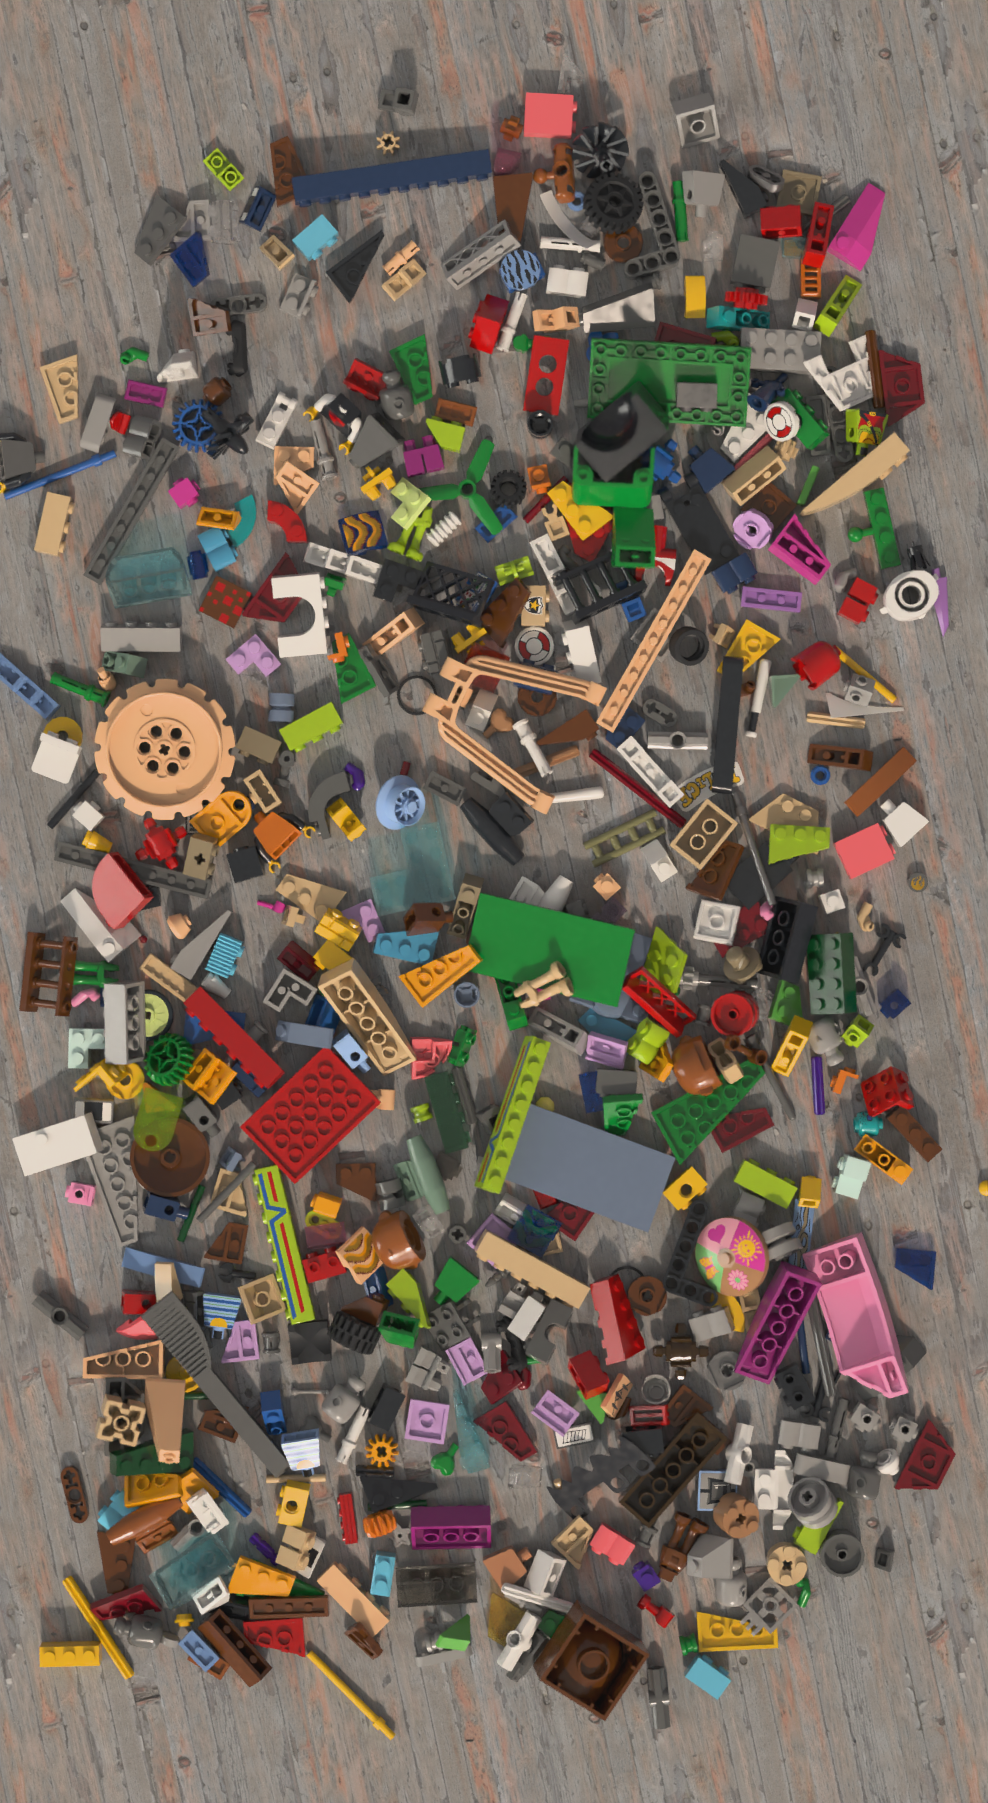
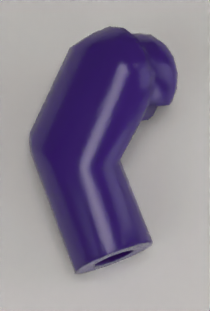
M348 762L344 770L353 776L352 788L360 791L366 783L364 772Z

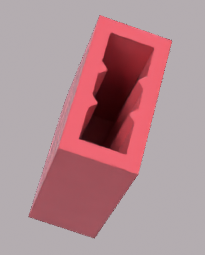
M526 92L524 137L571 139L572 133H576V121H572L573 113L577 114V101H573L574 95Z
M875 823L833 843L849 879H853L895 859L893 855L896 852L892 844H888L885 839L887 833L883 825L879 826L878 823Z

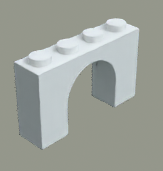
M320 572L272 576L273 598L301 597L310 602L315 611V622L307 631L299 634L278 635L280 658L327 653L328 648H331L330 636H326V628H329L328 616H324V609L327 608L326 596L322 597V589H325L324 577H320Z

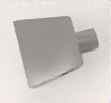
M697 170L682 172L684 203L696 206V218H707V207L719 205L725 174Z

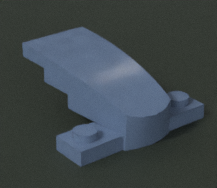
M637 933L634 934L625 976L643 966L652 938ZM623 990L618 1007L573 996L569 998V1001L592 1008L593 1011L605 1018H621L639 1024L648 1016V1012L636 1001L629 999L630 996Z

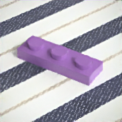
M743 586L740 607L800 613L802 593Z

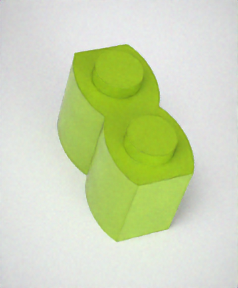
M646 1017L639 1023L636 1034L627 1041V1053L648 1065L657 1055L659 1048L664 1045L670 1032L662 1025Z

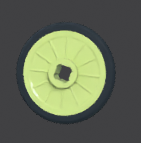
M146 989V1041H154V1039L158 1040L160 1035H165L170 1030L174 1013L172 1005L165 995L156 990ZM146 1012H151V1019L146 1018Z

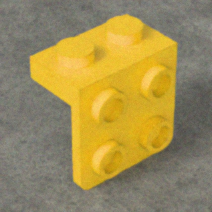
M104 1058L96 1063L87 1074H84L76 1081L77 1086L74 1090L77 1092L98 1075L111 1088L129 1074L126 1072L123 1064H106Z

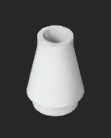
M209 972L201 982V985L204 986L203 989L223 999L231 992V989L215 973Z

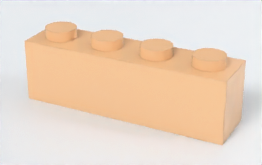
M334 1561L318 1576L317 1582L356 1622L360 1621L370 1635L374 1637L390 1621V1612L385 1606H379L375 1602L376 1598L373 1594H370V1591L365 1592L361 1588L362 1584L356 1577L351 1578L347 1574L348 1570L342 1563L338 1564Z

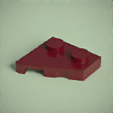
M506 1350L500 1351L501 1372L488 1373L481 1386L490 1404L493 1405L524 1383L517 1370L510 1371L508 1369L510 1365H507V1360L510 1357Z

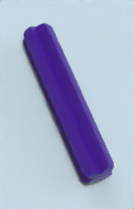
M813 1056L811 1057L814 1114L823 1115L825 1114L822 1057Z

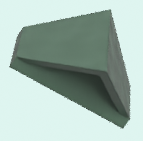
M775 675L768 678L770 700L773 708L777 707L801 677L800 675Z

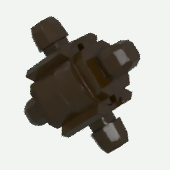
M676 1323L675 1333L677 1335H670V1340L665 1341V1347L662 1345L653 1346V1355L656 1357L665 1355L666 1362H670L671 1367H677L675 1369L676 1379H685L687 1373L685 1367H691V1362H696V1355H699V1357L709 1356V1347L706 1345L696 1347V1341L691 1340L690 1335H685L687 1333L686 1324Z

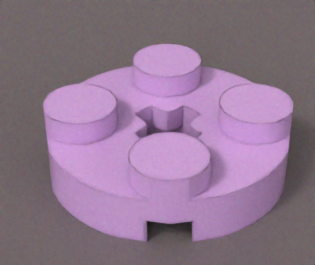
M751 508L742 512L733 523L734 537L746 549H760L771 539L774 526L765 514ZM749 526H754L756 528L757 533H751V528Z

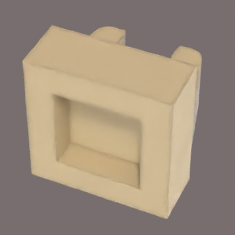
M723 623L714 624L713 627L718 629L716 635L709 634V638L719 646L727 649L736 631Z
M287 905L282 924L294 927L295 922L304 924L306 916L298 914L299 908Z

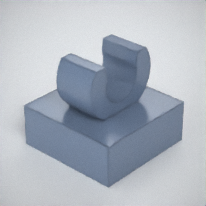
M228 1146L219 1163L231 1172L233 1170L240 1171V1168L236 1165L239 1160L245 1162L246 1159L236 1149Z

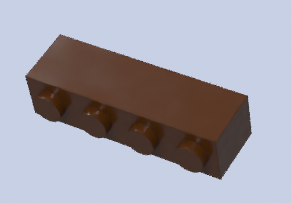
M220 1608L209 1615L197 1627L249 1688L261 1681L272 1669L270 1664Z

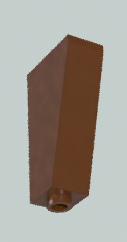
M533 173L493 176L497 224L505 219L509 224L511 232L521 244ZM502 229V230L498 233V235H501L502 233H504V232H505V229Z

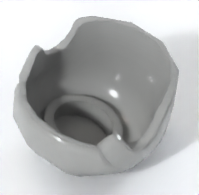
M654 1373L648 1375L641 1386L642 1396L649 1404L660 1405L665 1403L671 1395L669 1380L662 1374Z

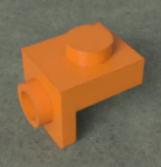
M343 632L334 633L339 653L327 656L329 661L333 660V663L345 661L344 657H348L347 648L350 647L348 636H344Z
M844 1067V1070L838 1069L837 1075H833L830 1081L831 1091L841 1094L847 1076L855 1079L859 1078V1075L855 1074L856 1070Z

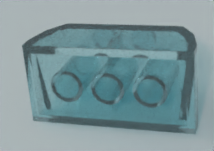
M173 547L115 557L109 564L105 575L106 584L115 609L193 595L183 559L180 553Z
M216 1532L214 1534L210 1533L150 1574L149 1578L169 1610H172L191 1601L192 1597L217 1577L221 1576V1578H224L235 1570L237 1564Z

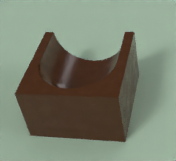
M576 1599L534 1662L533 1667L540 1681L606 1721L650 1654L641 1639Z

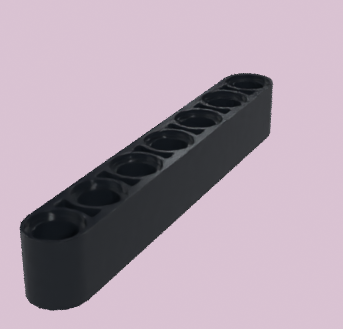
M723 657L712 793L732 794L744 657Z

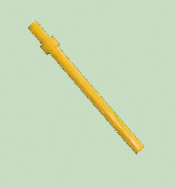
M312 1650L306 1655L373 1722L372 1725L377 1730L380 1729L390 1740L396 1735L385 1724L386 1721L381 1716L378 1717Z

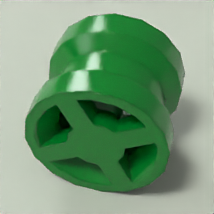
M690 1633L686 1637L683 1635L679 1636L683 1656H686L689 1652L698 1653L694 1633Z

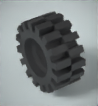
M507 469L503 470L502 474L498 472L497 476H494L490 488L492 500L495 499L494 503L496 505L500 503L502 508L506 505L507 509H510L512 505L513 508L517 507V504L520 505L525 498L527 483L526 481L524 482L523 475L520 477L519 472L514 474V470L511 469L510 472H507ZM505 483H512L516 487V492L513 495H505L501 491V486Z

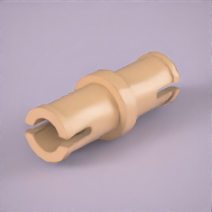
M411 240L402 250L396 251L394 253L395 256L382 267L391 276L400 266L408 263L407 260L420 250L419 247Z

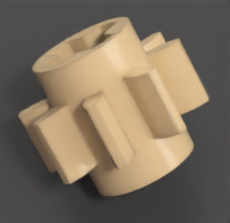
M383 131L382 138H376L381 143L377 146V150L382 149L383 156L387 153H391L394 156V150H400V146L396 144V142L400 141V137L394 138L393 131L390 134H386ZM391 140L392 145L389 144L388 147H385V142Z
M791 439L783 442L777 441L773 449L777 451L776 454L779 455L781 460L789 462L790 458L795 459L799 451L798 448H795L797 443Z

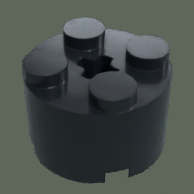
M473 353V358H470L469 355L446 359V364L438 361L443 385H447V388L460 386L459 382L465 380L467 384L479 382L478 377H482L477 353Z

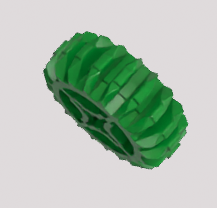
M166 1033L165 1036L160 1035L159 1040L154 1039V1045H148L150 1051L146 1052L148 1057L143 1060L147 1064L144 1067L148 1071L146 1075L153 1082L161 1086H173V1084H179L180 1080H185V1074H190L188 1070L190 1067H194L191 1061L195 1058L192 1056L194 1050L191 1048L192 1044L185 1037L176 1033Z

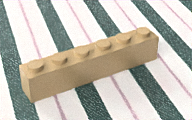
M484 1229L474 1247L477 1258L485 1262L487 1260L494 1262L493 1266L501 1271L506 1269L512 1272L511 1276L519 1281L522 1278L527 1280L530 1287L536 1290L539 1288L545 1290V1295L554 1300L558 1297L563 1300L562 1304L570 1308L576 1307L579 1309L590 1290V1287L584 1282L487 1229Z

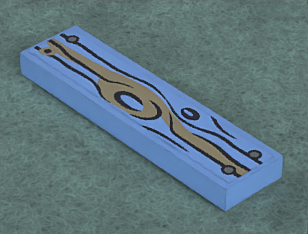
M795 1198L792 1223L796 1232L791 1238H799L803 1249L789 1256L788 1263L807 1270L802 1254L810 1251L814 1208L798 1206V1199Z

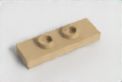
M150 953L139 967L141 971L183 1002L198 989L196 985L171 969L169 965L153 953Z

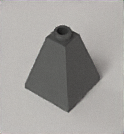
M379 412L370 414L349 455L351 458L349 461L357 469L364 467L404 444V441L407 440Z

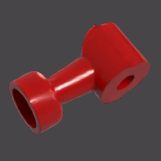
M645 1593L636 1606L641 1610L646 1608L655 1616L656 1622L663 1628H666L675 1615L665 1606L661 1605L658 1607L650 1602L651 1597Z

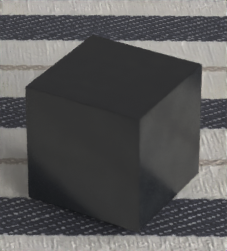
M249 846L234 849L233 853L226 855L234 883L244 882L265 875L256 846L250 848Z

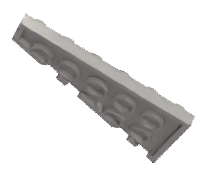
M135 1115L98 1128L104 1150L86 1156L119 1248L139 1240L137 1179L133 1174L130 1164L131 1146L136 1137Z

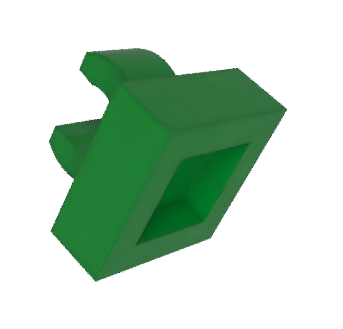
M328 572L324 579L325 585L329 586L326 595L334 597L337 589L342 591L347 578Z

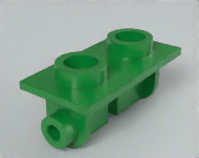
M464 1025L457 1029L453 1041L460 1044L459 1047L452 1045L451 1052L447 1056L449 1063L464 1067L469 1060L471 1046L476 1041L477 1030Z

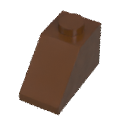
M375 1292L344 1305L341 1311L377 1326L380 1324L383 1312L387 1311L390 1300L385 1299L384 1295Z

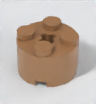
M735 1492L727 1493L719 1499L720 1502L713 1510V1518L720 1529L733 1538H744L757 1531L759 1527V1511L753 1502Z

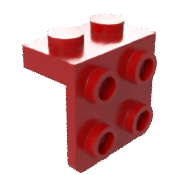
M890 1066L861 1083L869 1116H877L896 1105L907 1110L914 1107L913 1094L908 1085L909 1079L904 1071Z

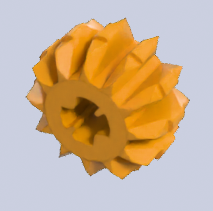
M383 1433L382 1439H380L378 1434H375L376 1441L371 1438L368 1440L372 1446L367 1445L365 1450L371 1451L366 1454V1458L373 1457L370 1461L371 1464H374L377 1460L378 1467L380 1468L382 1462H384L386 1467L389 1466L388 1459L391 1462L396 1461L393 1455H398L399 1451L394 1450V1448L398 1447V1443L391 1444L394 1437L391 1436L386 1440V1433ZM379 1446H380L381 1448H382V1446L386 1447V1450H385L386 1454H384L383 1452H382V1454H379V1453H378V1451H379V1448H378V1447H379Z

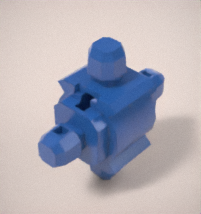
M669 439L664 444V448L658 445L655 449L653 480L655 482L659 478L664 480L667 476L669 477L668 480L677 484L682 477L678 471L672 470L675 464L672 462L674 456L670 454L671 451H675L677 442ZM650 448L638 456H642V459L639 461L642 464L641 468H649Z

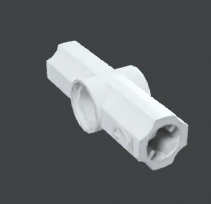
M743 1423L736 1424L733 1442L728 1445L725 1453L728 1464L724 1482L741 1485L745 1464H748L752 1458V1450L749 1446L754 1426Z
M527 1610L517 1628L510 1631L506 1637L507 1645L499 1656L497 1663L508 1671L513 1670L523 1651L529 1650L532 1645L531 1637L541 1622V1618L533 1612Z

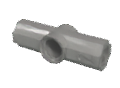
M648 731L647 749L707 750L708 733ZM679 735L682 737L683 743L681 746H675L672 743L673 736Z
M854 956L856 982L861 981L864 985L861 992H856L857 1009L861 1016L866 1017L876 1013L877 1010L858 958Z
M216 1503L219 1509L223 1512V1509L220 1507V1505ZM196 1515L190 1518L188 1523L170 1541L173 1548L181 1554L199 1536L203 1535L206 1530L203 1525L199 1531H194L191 1528L192 1523H201Z

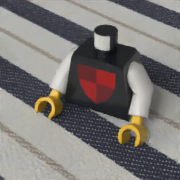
M327 393L314 404V407L310 406L303 413V416L309 413L312 416L309 420L310 422L320 412L348 439V441L339 446V450H342L344 447L346 448L345 455L352 451L353 443L356 442L363 427L361 421L362 412L342 393L338 396Z

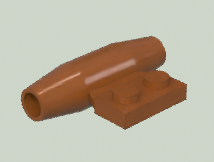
M180 1497L143 1505L124 1516L106 1531V1535L113 1546L135 1538L138 1546L146 1554L174 1538L179 1533L169 1517L183 1507V1503Z

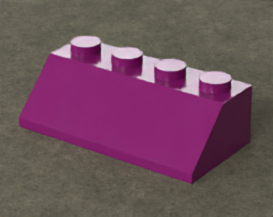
M490 1505L411 1507L412 1550L491 1548Z

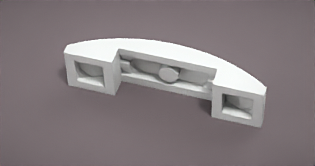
M632 736L617 748L624 759L669 808L685 795Z

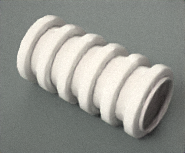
M449 511L448 516L445 515L444 519L439 521V524L434 525V529H430V533H426L427 539L434 546L438 547L439 543L444 541V538H448L449 533H453V529H457V525L462 524L461 520L453 512Z

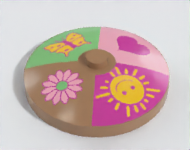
M735 1216L716 1219L704 1227L697 1239L695 1258L698 1270L704 1281L716 1292L726 1296H742L754 1291L765 1279L769 1267L768 1247L760 1231L747 1220Z

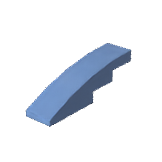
M0 653V680L35 709L44 719L49 721L61 706Z
M126 1247L122 1267L155 1276L156 1262H173L179 1283L201 1288L205 1268L174 1258H167L151 1252Z

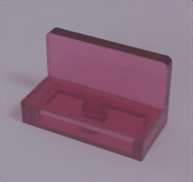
M344 1222L305 1227L306 1243L309 1250L343 1245L347 1241Z

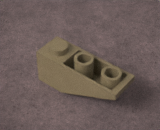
M465 873L453 911V922L449 924L447 934L466 939L484 878Z

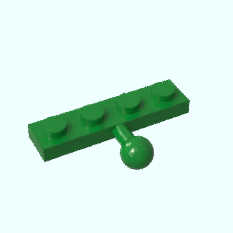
M884 487L864 491L863 496L871 527L864 529L859 527L850 528L847 534L848 539L851 542H859L863 537L873 535L880 570L900 566L901 561Z

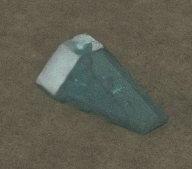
M457 1389L453 1390V1399L461 1457L458 1460L462 1469H467L468 1474L489 1468L490 1459Z

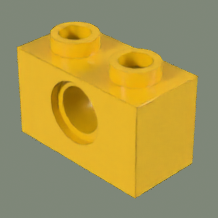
M690 1165L664 1189L663 1194L678 1211L681 1208L685 1210L691 1205V1199L695 1195L699 1197L707 1190L705 1186L708 1184ZM689 1184L691 1192L686 1195L682 1194L680 1191L682 1185Z
M288 1479L286 1486L282 1485L280 1497L283 1498L282 1504H278L276 1516H279L278 1523L302 1528L311 1484ZM293 1500L297 1505L291 1506L288 1501Z

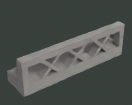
M504 219L444 261L441 267L445 278L458 290L503 259L507 254L520 247L521 244L511 232L508 222ZM502 229H505L504 233L497 236ZM485 241H488L484 247H481ZM472 252L471 256L465 259L466 255ZM456 263L455 267L449 271L448 267Z

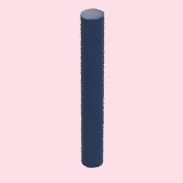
M803 1320L797 1334L802 1374H809L810 1367Z

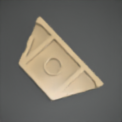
M782 793L750 817L748 821L770 831V824L819 827V811Z

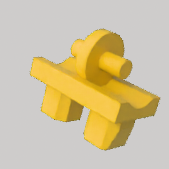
M367 466L365 469L368 473L362 478L365 482L370 478L372 480L360 487L364 495L367 494L372 501H375L381 496L376 486L383 483L387 490H390L397 484L392 476L393 472L390 467L376 476L381 471L379 466L373 470Z
M468 625L466 628L472 635L470 638L465 640L460 632L451 637L457 654L471 645L472 648L466 651L467 654L471 656L476 652L479 656L482 655L480 649L485 646L483 640L477 644L475 642L487 634L484 628Z

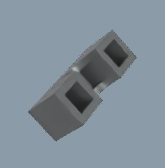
M551 1299L550 1303H545V1309L542 1312L544 1315L541 1321L537 1320L532 1330L535 1333L532 1339L528 1338L524 1345L526 1356L545 1365H548L556 1349V1345L545 1338L547 1330L551 1327H559L565 1330L574 1313L572 1308Z

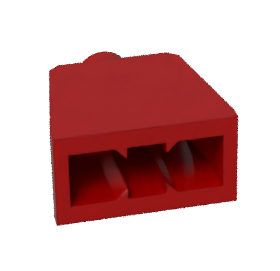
M122 1289L121 1310L123 1314H143L157 1303L154 1291ZM144 1300H149L147 1305H142Z

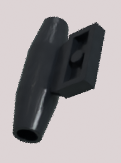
M508 791L492 804L490 811L472 797L460 806L461 811L473 829L497 854L514 866L525 856L513 836L519 835L533 823L534 819Z

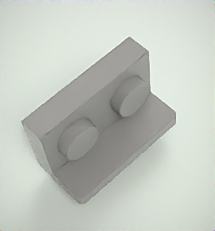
M295 273L279 310L302 320L304 315H308L311 305H309L311 297L315 298L318 292L317 280H311Z

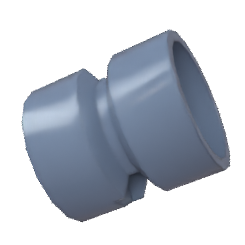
M269 693V705L272 706V709L268 712L269 722H294V711L291 710V707L294 706L295 694Z
M462 982L454 991L455 1002L463 1008L474 1006L480 997L478 987L472 982Z

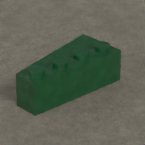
M187 1428L182 1429L179 1463L159 1462L154 1440L151 1439L136 1445V1447L129 1446L110 1452V1473L115 1476L187 1472L194 1468L193 1431Z

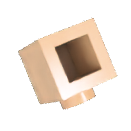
M601 873L593 880L595 884L592 887L605 901L621 888L608 873L605 875Z

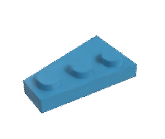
M406 931L377 933L373 953L425 965L433 960L439 931L414 936H407Z
M592 1008L588 1009L578 1019L589 1033L593 1031L626 1042L637 1031L616 1019L605 1018L597 1014Z

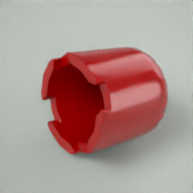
M818 641L792 657L791 661H795L792 667L796 674L801 676L800 680H806L810 684L808 688L813 691L840 670L841 659L839 655H841V652L836 645L832 646L828 642Z

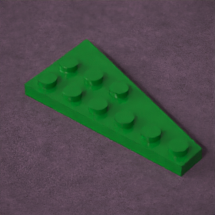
M747 1060L739 1064L744 1076L736 1082L728 1083L721 1074L723 1084L714 1089L712 1094L702 1096L701 1094L693 1095L686 1093L651 1112L679 1165L689 1157L765 1075L762 1066Z

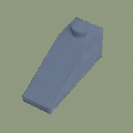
M278 1020L275 1040L331 1049L334 1029Z

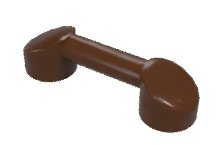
M729 1034L725 1039V1049L739 1051L746 1055L749 1062L762 1066L766 1063L768 1055L765 1050L750 1049L742 1045L741 1039L737 1035Z

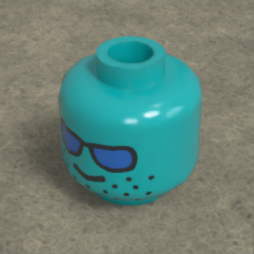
M868 1111L858 1112L857 1116L853 1118L854 1132L858 1133L860 1137H863L865 1134L869 1137L877 1136L879 1129H883L882 1117H878V1115L869 1116Z

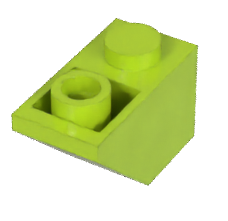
M432 416L431 419L427 418L426 425L439 447L460 453L465 434V427H462V423L451 421L450 424L445 423L442 418Z

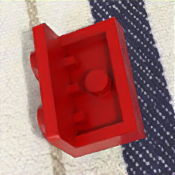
M358 358L354 359L347 377L343 380V384L347 385L346 387L349 390L359 391L364 394L365 398L371 401H378L380 399V390L386 387V383L382 380L383 371Z

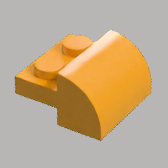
M204 1048L192 1064L194 1067L189 1068L190 1074H185V1080L182 1081L214 1105L237 1072L216 1054Z

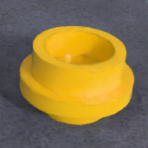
M192 1614L176 1615V1620H174V1623H178L179 1627L191 1626L190 1622H194Z

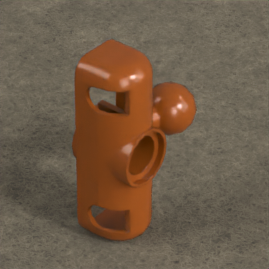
M558 143L554 146V165L552 171L538 168L533 173V180L538 184L554 179L555 198L561 204L570 203L575 200L574 161L571 155L566 154V149H570L572 153V147L568 143ZM563 170H567L565 174L560 175ZM567 185L572 186L573 193L568 192Z

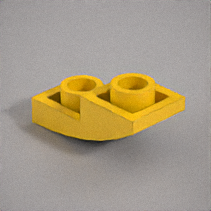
M685 275L684 317L705 318V276Z

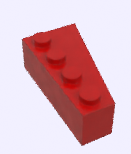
M619 1274L600 1278L589 1284L594 1309L599 1312L598 1328H602L604 1340H601L602 1346L607 1350L608 1358H605L606 1365L625 1361L646 1348L644 1339L641 1336L637 1320L632 1312L630 1301L627 1298Z

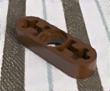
M69 1465L62 1470L60 1478L71 1519L76 1523H83L89 1516V1508L79 1470L75 1466ZM68 1470H70L71 1473H75V1475L72 1477L73 1484L77 1482L78 1485H71L70 1487H67V1485H70L71 1483L70 1478L65 1477V1475L68 1473ZM70 1490H79L80 1498L77 1500L72 1499L69 1495ZM83 1502V1504L79 1505L80 1511L85 1512L82 1518L75 1516L77 1505L72 1507V1504Z

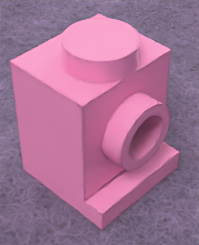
M73 1181L71 1186L67 1185L65 1197H68V1202L92 1206L96 1185ZM76 1191H82L83 1196L81 1198L77 1197Z

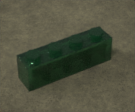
M448 1070L425 1076V1083L445 1153L448 1154L469 1148L468 1143L471 1142L469 1131H464L463 1124L466 1123L464 1113L459 1112L457 1106L461 1104L458 1092H453L452 1086L455 1085L453 1074H448Z

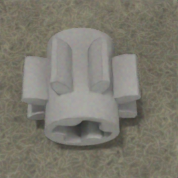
M691 966L684 967L679 984L682 985V989L692 990V986L698 985L699 971H694V967Z

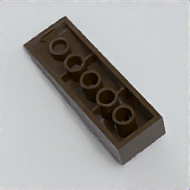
M697 1412L664 1446V1453H660V1456L654 1457L651 1460L655 1464V1468L644 1476L638 1475L618 1498L619 1503L646 1527L650 1528L728 1438ZM649 1464L642 1471L647 1470L649 1468Z

